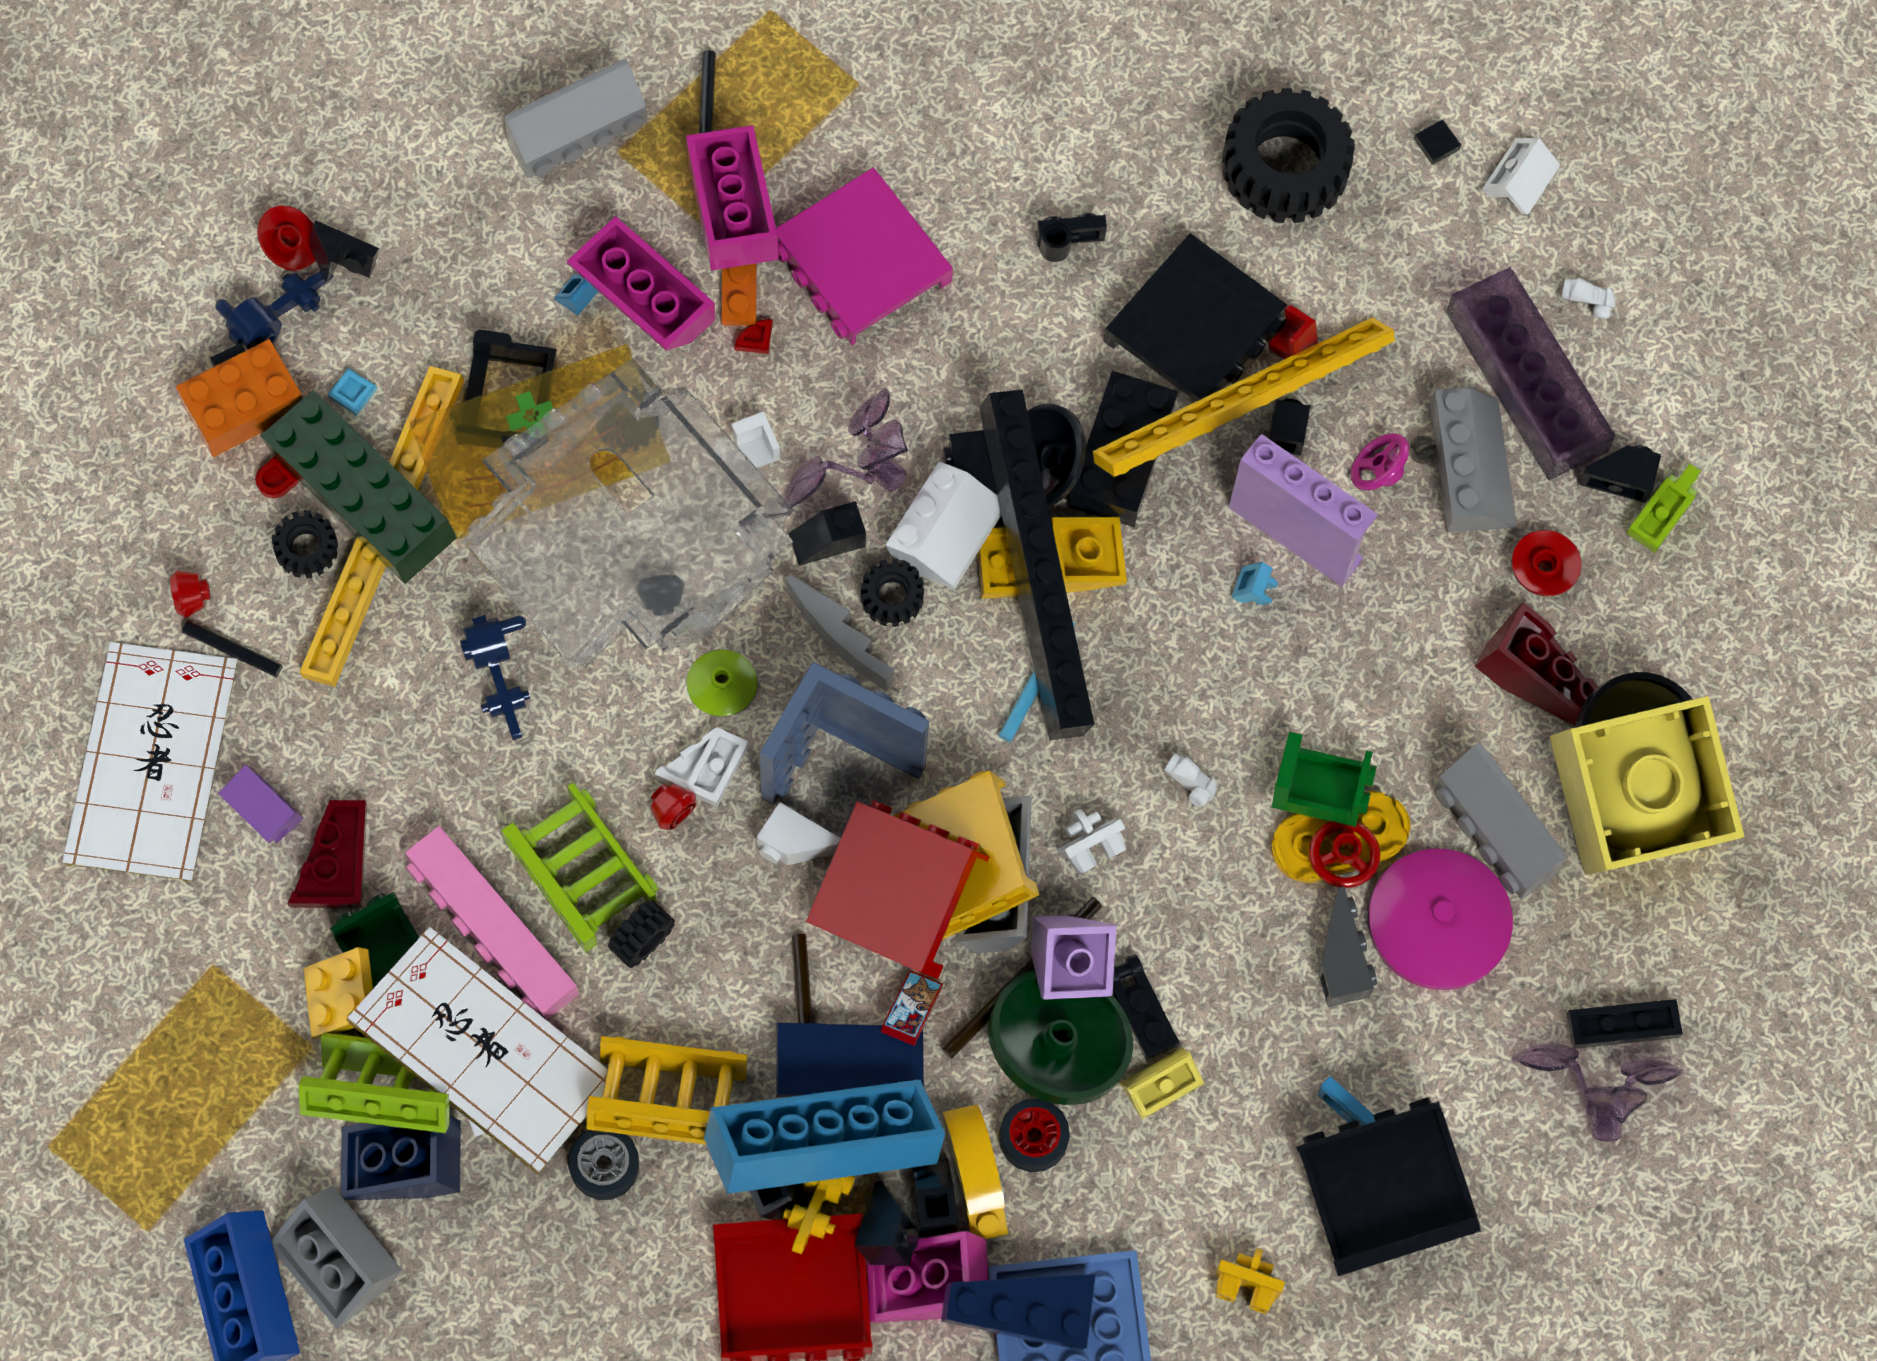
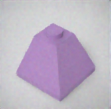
M1067 915L1033 917L1031 955L1041 998L1064 999L1112 996L1117 926L1112 923Z

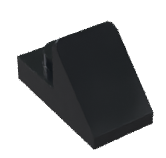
M315 221L313 224L309 247L325 282H328L337 265L345 267L350 272L370 278L376 265L378 247L319 221Z

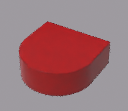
M275 456L264 464L256 474L257 488L262 495L268 498L282 497L299 483L298 479Z

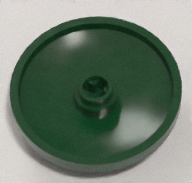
M1035 970L1017 977L1004 988L995 1002L989 1017V1043L1002 1071L1020 1089L1046 1102L1060 1105H1079L1105 1096L1119 1083L1132 1058L1133 1034L1130 1022L1122 1006L1113 995L1108 997L1042 999Z

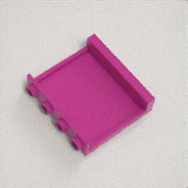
M874 167L776 228L779 261L781 263L787 261L793 269L791 274L800 288L805 286L812 294L811 301L817 311L821 314L826 312L832 320L830 324L835 334L840 339L846 338L851 345L856 343L857 334L934 285L938 284L942 289L952 282L953 267Z

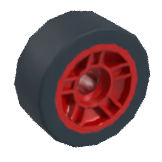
M1025 1099L1013 1105L1004 1115L999 1131L1000 1148L1006 1160L1016 1168L1027 1172H1042L1055 1166L1065 1155L1070 1138L1069 1123L1063 1112L1053 1103L1041 1099ZM1032 1128H1037V1132L1041 1136L1040 1140L1031 1141L1028 1138L1027 1134L1032 1131Z

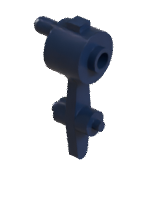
M319 271L305 280L297 273L284 275L282 278L284 281L282 289L286 293L268 306H265L257 297L243 301L235 309L226 300H218L215 308L226 319L229 339L235 345L242 343L247 350L268 339L273 344L282 328V323L278 317L296 306H299L304 312H309L310 310L316 312L320 308L318 305L320 296L315 291L326 283L321 272Z
M485 615L473 618V625L463 628L466 639L461 640L460 645L465 660L472 659L476 670L489 666L497 691L495 694L485 696L487 703L480 705L482 712H490L492 718L504 714L512 740L520 739L522 735L514 711L525 708V700L531 698L528 690L521 692L520 686L507 690L499 663L510 660L504 635L523 629L526 626V619L523 616H515L499 621L497 617L486 620Z

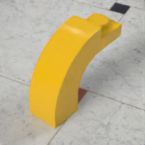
M976 1104L942 1112L948 1146L961 1186L969 1232L985 1239L1007 1235L1008 1229L1001 1182L992 1144L979 1105Z

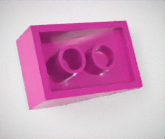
M968 1231L918 1239V1245L913 1252L909 1266L870 1265L867 1261L870 1322L941 1319L946 1284L950 1282L989 1280L986 1239Z

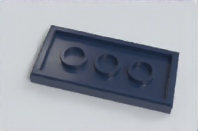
M777 1022L776 1097L786 1098L912 1080H921L924 1087L923 1030L915 1046L881 1033L882 1025Z

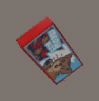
M909 970L882 1025L881 1033L915 1046L941 993L943 984Z

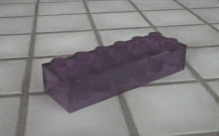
M1512 267L1453 293L1448 303L1446 314L1548 481L1608 453L1616 435Z

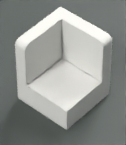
M764 411L731 424L732 438L747 470L751 471L780 459V447Z

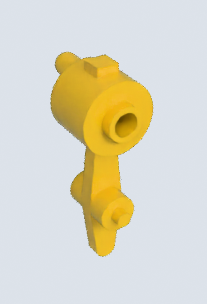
M856 1176L804 1183L803 1193L813 1196L809 1207L805 1208L795 1204L793 1210L785 1209L783 1218L789 1219L787 1227L799 1230L792 1247L793 1252L802 1254L810 1235L823 1239L826 1233L833 1234L835 1225L829 1224L831 1216L819 1212L824 1200L839 1204L842 1194L849 1195Z

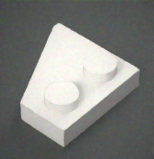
M716 727L704 735L699 743L690 745L683 750L680 756L670 764L658 768L655 772V779L668 785L677 784L694 792L696 798L717 807L749 747V742Z

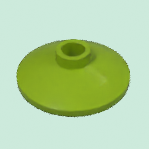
M714 650L700 656L691 666L687 675V691L692 702L703 712L713 716H730L745 709L753 700L757 690V675L752 664L741 654L731 650ZM720 674H724L729 679L721 684L716 682L715 678Z

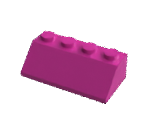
M616 216L567 260V264L666 351L692 343L715 321L714 302Z

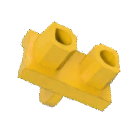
M1256 1247L1253 1257L1238 1253L1236 1263L1245 1267L1221 1259L1215 1277L1218 1278L1215 1297L1234 1303L1240 1286L1254 1290L1248 1308L1267 1315L1275 1298L1279 1299L1285 1281L1268 1276L1271 1275L1274 1265L1262 1261L1263 1249Z

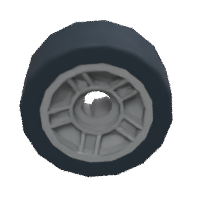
M587 1130L574 1141L570 1150V1175L575 1186L584 1195L596 1200H612L624 1195L635 1184L639 1174V1154L633 1140L626 1134ZM602 1155H605L606 1159L611 1162L610 1167L607 1169H600L597 1166Z

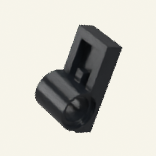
M1084 213L1073 218L1062 219L1059 216H1051L1037 221L1036 239L1041 255L1050 262H1060L1069 255L1071 244L1105 241L1107 230L1106 216ZM1052 239H1058L1062 241L1063 244L1052 245L1048 241Z

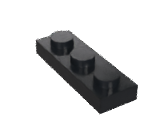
M1677 999L1569 1010L1567 1013L1573 1049L1680 1038L1683 1034Z

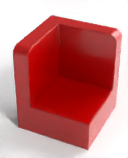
M1289 305L1285 309L1286 325L1269 342V348L1278 356L1286 359L1318 344L1316 320Z

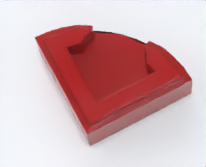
M773 319L759 320L756 324L741 332L736 339L734 349L736 351L769 354Z

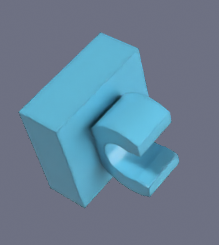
M1264 562L1243 566L1231 598L1241 603L1251 601L1260 605L1271 603L1272 599L1266 596L1264 592L1266 588H1275L1278 585V582L1270 577L1273 568Z

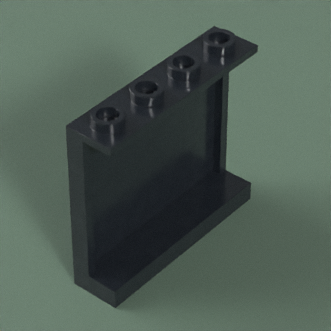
M1189 233L1105 328L1103 342L1113 349L1119 344L1197 402L1222 390L1228 382L1232 384L1237 382L1245 370L1243 364L1249 358L1255 360L1266 346V343L1263 341L1270 333L1275 336L1286 324L1284 316L1287 304Z
M1430 1097L1409 1103L1410 1111L1397 1115L1394 1108L1374 1114L1375 1122L1363 1126L1360 1125L1359 1120L1348 1122L1338 1126V1134L1325 1137L1324 1131L1303 1137L1304 1144L1296 1147L1297 1152L1300 1153L1338 1276L1482 1231L1439 1101L1432 1103Z

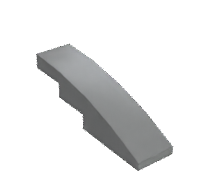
M790 574L787 579V593L806 621L826 644L851 667L887 691L894 681V669L870 655L872 639L848 625L850 622V610Z

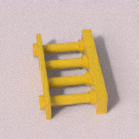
M601 1036L600 1063L609 1064L603 1097L589 1096L587 1130L706 1145L704 1136L710 1111L691 1109L696 1076L719 1078L714 1107L727 1106L730 1102L733 1080H746L748 1055L728 1050L716 1051L630 1040L619 1036ZM623 1066L645 1069L639 1102L617 1100ZM660 1071L682 1073L676 1107L654 1104Z

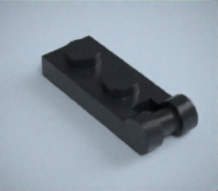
M1134 954L1125 958L1124 963L1114 966L1112 993L1125 1011L1145 1060H1148L1179 1046L1180 1042L1144 972L1139 957ZM1132 975L1136 984L1124 988L1121 980Z

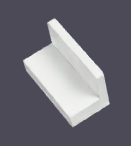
M1517 138L1482 189L1492 198H1509L1521 214H1529L1559 169L1560 164L1540 138Z

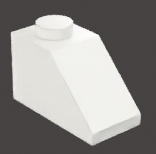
M779 802L756 837L757 847L760 849L759 853L763 858L774 864L781 861L786 865L832 856L835 854L841 839Z

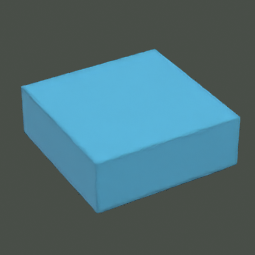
M348 368L330 390L328 398L357 416L377 391V387Z

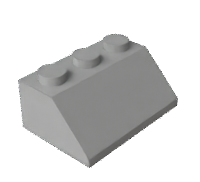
M333 1186L304 1198L271 1240L274 1253L336 1329L340 1328L382 1294L402 1271Z

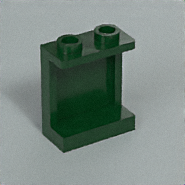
M394 892L388 895L382 893L373 897L367 902V907L356 913L351 911L341 915L335 920V925L330 927L332 936L342 953L357 947L368 949L373 989L420 938L399 904Z

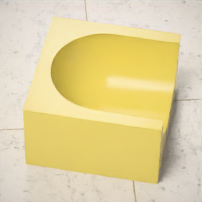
M1709 696L1588 724L1549 736L1585 875L1745 837Z

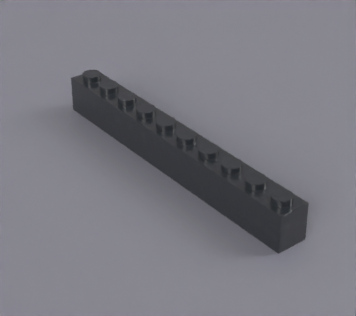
M1023 389L989 393L980 405L979 411L1049 741L1081 737L1095 723Z

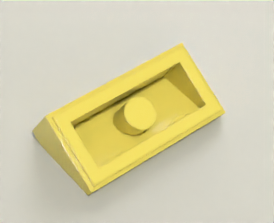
M1182 1047L1120 1082L1121 1087L1141 1119L1148 1117L1205 1084L1190 1052Z

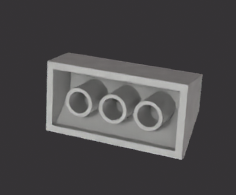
M622 59L505 115L508 146L528 179L534 175L541 177L548 174L555 165L565 160L573 162L579 159L584 151L594 146L598 148L610 144L615 136L625 131L633 133L639 130L644 125V122L647 121L646 105L627 59Z
M1470 387L1435 390L1430 403L1447 532L1516 528L1498 399Z
M1481 742L1477 743L1439 777L1435 786L1438 789L1436 795L1445 808L1449 809L1451 807L1459 817L1457 822L1462 832L1468 837L1473 836L1481 846L1479 847V852L1488 865L1494 864L1502 874L1500 879L1506 890L1511 894L1516 892L1522 900L1556 877L1567 855Z
M1030 796L1003 798L1025 874L1029 878L1032 798ZM1028 901L957 933V942L974 953L1009 951L1027 938Z

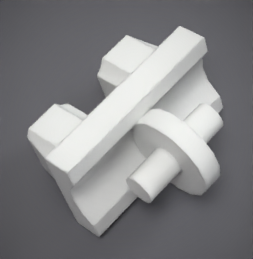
M1081 809L1073 812L1075 823L1065 829L1069 837L1081 833L1082 836L1057 848L1061 858L1068 859L1077 873H1084L1097 865L1089 849L1090 847L1100 843L1107 858L1116 856L1126 850L1125 842L1120 832L1125 827L1121 819L1116 821L1112 819L1093 829V825L1102 821L1099 813L1096 811L1086 816Z

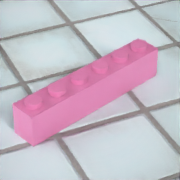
M440 826L436 827L405 852L409 863L405 867L407 872L416 883L420 884L424 881L432 890L428 895L433 903L441 911L446 907L454 916L451 919L453 926L463 937L470 934L477 943L473 947L476 953L486 964L491 960L500 970L496 975L509 991L515 987L523 996L521 1000L546 1020L579 995L577 985Z

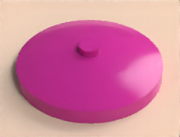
M1426 849L1404 856L1383 873L1370 898L1368 928L1377 953L1384 963L1398 976L1420 987L1434 990H1452L1476 983L1498 965L1511 940L1513 913L1504 886L1497 876L1483 863L1467 854L1454 850Z

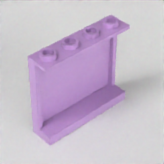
M1263 434L1257 438L1240 460L1229 508L1340 586L1345 584L1362 562L1363 556L1358 554L1364 533L1378 516L1376 512Z

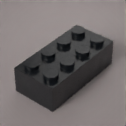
M1116 371L1111 372L1086 444L1083 470L1077 483L1070 491L1068 507L1099 517H1120L1121 524L1135 527L1158 457L1130 469L1125 474L1114 477L1094 463L1093 451L1172 414L1177 400V390Z

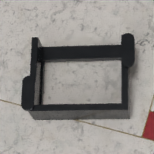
M477 330L473 338L474 354L461 424L457 425L456 429L457 445L469 444L522 453L526 451L531 452L530 450L538 448L539 450L536 455L540 456L543 437L530 438V435L525 433L477 428L489 361L542 367L543 372L537 405L550 401L557 364V349L512 342L511 336L507 333ZM535 411V415L539 416V412ZM547 419L541 420L544 430Z

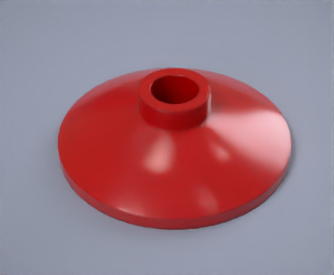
M279 205L270 208L261 216L257 226L258 241L265 255L274 264L286 270L299 271L306 269L315 262L309 247L313 222L303 212L291 206Z
M1538 530L1527 534L1517 543L1512 553L1511 566L1517 581L1529 592L1540 596H1557L1567 592L1577 582L1581 573L1582 561L1577 547L1565 535L1551 530ZM1547 563L1551 570L1544 572L1539 569L1538 564Z

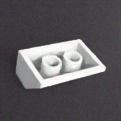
M938 462L886 543L891 557L898 559V565H903L904 561L910 563V569L916 568L919 571V576L955 590L1002 515L998 496L968 472Z

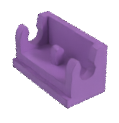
M247 765L218 793L268 843H271L273 840L278 843L304 819L270 784Z

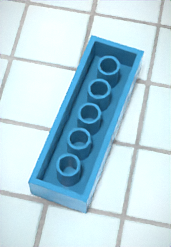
M912 1080L712 1107L704 1140L726 1193L731 1194L937 1164L945 1131L921 1080Z

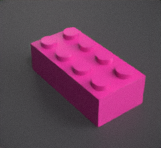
M754 126L686 135L688 164L710 270L779 260L778 236Z

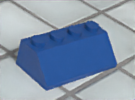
M264 1211L228 1212L186 1237L184 1243L214 1361H287L300 1354L297 1335L290 1315L288 1300L283 1288Z

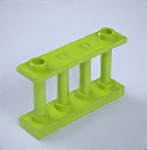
M574 782L567 786L568 794L572 801L528 831L526 829L519 831L512 822L502 829L501 832L504 842L586 953L597 945L595 935L599 931L597 927L641 897H644L646 902L654 900L657 903L655 892L658 891V887L647 872L641 875L593 810L596 807V803L586 789L579 791ZM579 813H582L593 829L549 859L546 857L540 859L533 850L537 847L536 842ZM602 840L613 857L571 886L564 885L560 887L554 879V876L557 875L556 871ZM620 869H623L634 885L592 914L588 915L585 913L581 916L574 906L578 903L577 899Z
M322 1033V1067H325L320 1078L302 1076L298 1084L300 1115L440 1133L447 1132L450 1125L449 1094L441 1093L433 1086H431L429 1092L409 1089L413 1078H423L375 1039ZM341 1069L361 1072L356 1083L336 1080ZM376 1074L397 1076L393 1087L372 1085Z

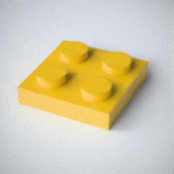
M357 947L304 967L311 1038L321 1039L322 1033L338 1034L358 1027L348 1019V1016L373 990L368 949Z

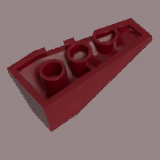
M1522 602L1487 642L1474 667L1500 688L1575 726L1582 705L1598 686L1593 679L1583 676L1574 664L1577 658L1571 650L1566 653L1554 638L1557 632L1552 625Z

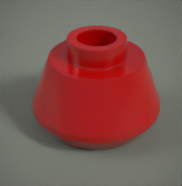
M176 570L170 576L172 598L178 615L188 618L205 608V600L211 599L207 579H201L199 573Z
M663 784L650 798L653 801L650 809L660 829L672 830L693 812L697 805L696 794L677 784L670 786Z

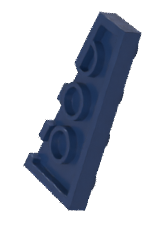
M1096 1274L950 1282L945 1287L941 1322L1083 1350L1087 1348Z

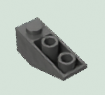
M1339 887L1335 896L1318 971L1328 1007L1370 998L1374 990L1373 986L1377 985L1374 967L1372 964L1367 965L1364 952L1367 951L1364 933L1362 930L1357 931L1354 918L1357 917L1355 901L1352 896L1347 897L1345 887Z

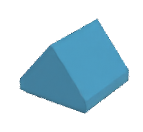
M573 275L555 296L554 300L578 316L599 291L582 276Z

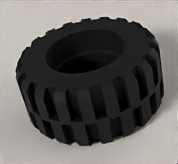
M1282 88L1281 93L1275 94L1274 90L1262 92L1260 100L1258 97H1252L1246 102L1245 109H1238L1233 116L1232 123L1228 127L1222 155V163L1224 164L1222 173L1224 180L1229 181L1228 190L1232 196H1241L1239 204L1246 210L1253 207L1256 209L1255 216L1265 219L1266 215L1275 217L1274 222L1284 223L1285 218H1293V223L1304 222L1306 215L1309 214L1314 219L1322 215L1324 207L1331 209L1337 203L1338 196H1341L1346 188L1355 151L1354 139L1351 138L1352 130L1350 125L1346 121L1341 122L1343 114L1337 107L1331 109L1328 107L1329 101L1322 96H1319L1318 99L1311 97L1310 91L1302 89L1301 93H1294L1292 88ZM1275 137H1292L1301 140L1311 147L1318 157L1319 164L1313 169L1300 174L1281 173L1269 167L1261 159L1257 152V147Z

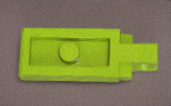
M1689 464L1679 479L1672 474L1669 478L1666 477L1626 534L1656 553L1694 501L1698 491L1693 489L1692 485L1698 479L1701 470Z

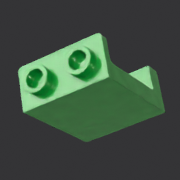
M1289 731L1271 808L1356 827L1359 813L1366 814L1371 795V793L1364 792L1365 786L1372 787L1377 766L1370 765L1373 752L1366 750L1364 760L1357 761L1301 748L1303 734Z

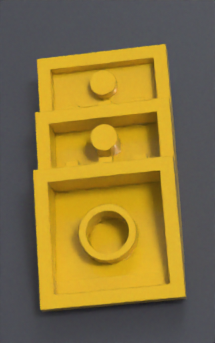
M1120 517L1051 518L1066 593L1126 585L1127 576ZM993 528L977 553L981 599L1017 597L1019 595L1005 529Z

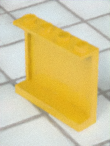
M990 770L977 772L971 775L969 780L957 786L945 787L938 792V795L925 801L913 802L907 806L906 810L902 811L920 819V828L928 830L930 824L950 832L949 840L957 842L958 837L961 836L980 844L977 851L989 856L988 862L976 858L942 940L1039 896L1036 882L1025 874L1000 788L1005 787L1006 783ZM901 812L893 816L899 818Z

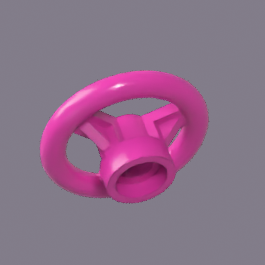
M1389 433L1367 444L1357 455L1351 467L1350 475L1353 485L1360 490L1370 491L1397 483L1403 476L1404 465L1409 456V443L1407 439L1400 434ZM1389 444L1382 452L1369 458L1376 450ZM1370 470L1375 474L1376 478L1363 480L1361 478V471Z

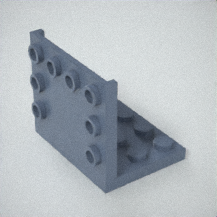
M812 662L760 751L761 799L774 805L779 796L782 798L787 796L794 782V779L790 777L796 766L803 768L811 753V749L808 746L818 728L920 779L926 768L929 721L926 720V716L913 707L905 709L893 703V699L886 693L879 690L872 692L862 687L856 678L848 674L840 676Z

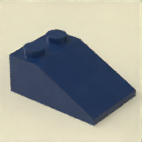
M449 1115L450 1125L446 1133L368 1123L342 1127V1198L345 1201L414 1199L460 1193L461 1121Z

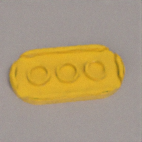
M1367 791V793H1371L1366 814L1359 813L1357 822L1366 826L1376 837L1380 847V862L1395 857L1407 843L1411 828L1410 818L1405 807L1395 798L1392 799L1389 796H1385V793L1378 791ZM1297 813L1285 818L1275 831L1271 844L1272 857L1278 869L1292 880L1304 883L1322 881L1311 866L1309 845L1315 832L1330 821ZM1342 830L1334 831L1324 838L1320 846V855L1331 852L1333 842L1338 835L1342 834ZM1354 832V835L1362 843L1359 858L1368 864L1370 858L1369 847L1366 841ZM1340 848V852L1343 855L1351 854L1348 848ZM1338 862L1324 866L1336 876L1355 870L1349 864L1343 865Z

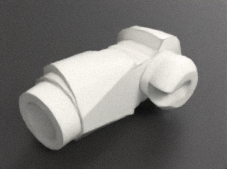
M1565 278L1561 299L1594 305V317L1608 319L1611 316V308L1616 307V300L1609 286L1605 289L1594 286L1591 282L1582 278H1573V280Z
M1174 753L1164 771L1169 773L1185 789L1191 791L1189 799L1192 804L1199 807L1205 806L1207 801H1212L1216 794L1217 784L1215 778L1212 777L1210 779V777H1207L1189 756L1185 757Z

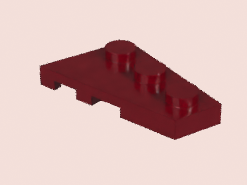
M329 800L315 834L314 844L307 861H304L296 888L291 893L287 903L289 908H362L367 820L366 800Z

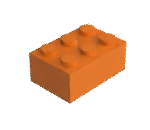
M270 339L176 386L182 405L212 457L266 431L303 399L301 392Z

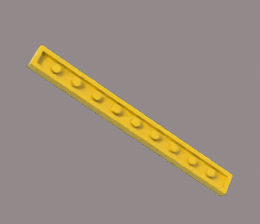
M1374 317L1363 321L1296 355L1290 356L1094 450V463L1114 477L1125 474L1130 469L1146 461L1154 460L1159 455L1175 447L1183 446L1186 442L1204 433L1212 432L1215 428L1231 420L1238 419L1260 406H1265L1287 393L1294 392L1316 379L1325 377L1328 373L1352 364L1357 359L1379 351L1382 347L1395 342L1394 329Z
M429 366L389 460V463L417 490H419L464 383L462 374ZM358 538L355 540L299 672L304 679L335 687L386 568Z

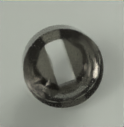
M1426 435L1417 436L1411 441L1409 446V456L1418 464L1430 463L1437 453L1435 441ZM1424 444H1429V446H1426L1418 452L1415 450L1416 448Z

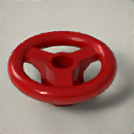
M1330 821L1315 832L1309 845V859L1313 870L1323 881L1335 887L1353 888L1362 885L1375 874L1380 863V847L1376 837L1366 826L1359 822L1354 827ZM1342 830V834L1335 838L1331 852L1320 855V846L1324 838L1334 831ZM1354 832L1359 834L1369 847L1370 858L1368 864L1359 858L1362 843L1354 835ZM1340 848H1348L1351 854L1343 855L1340 852ZM1336 862L1343 865L1349 864L1359 874L1352 877H1340L1329 872L1324 866Z

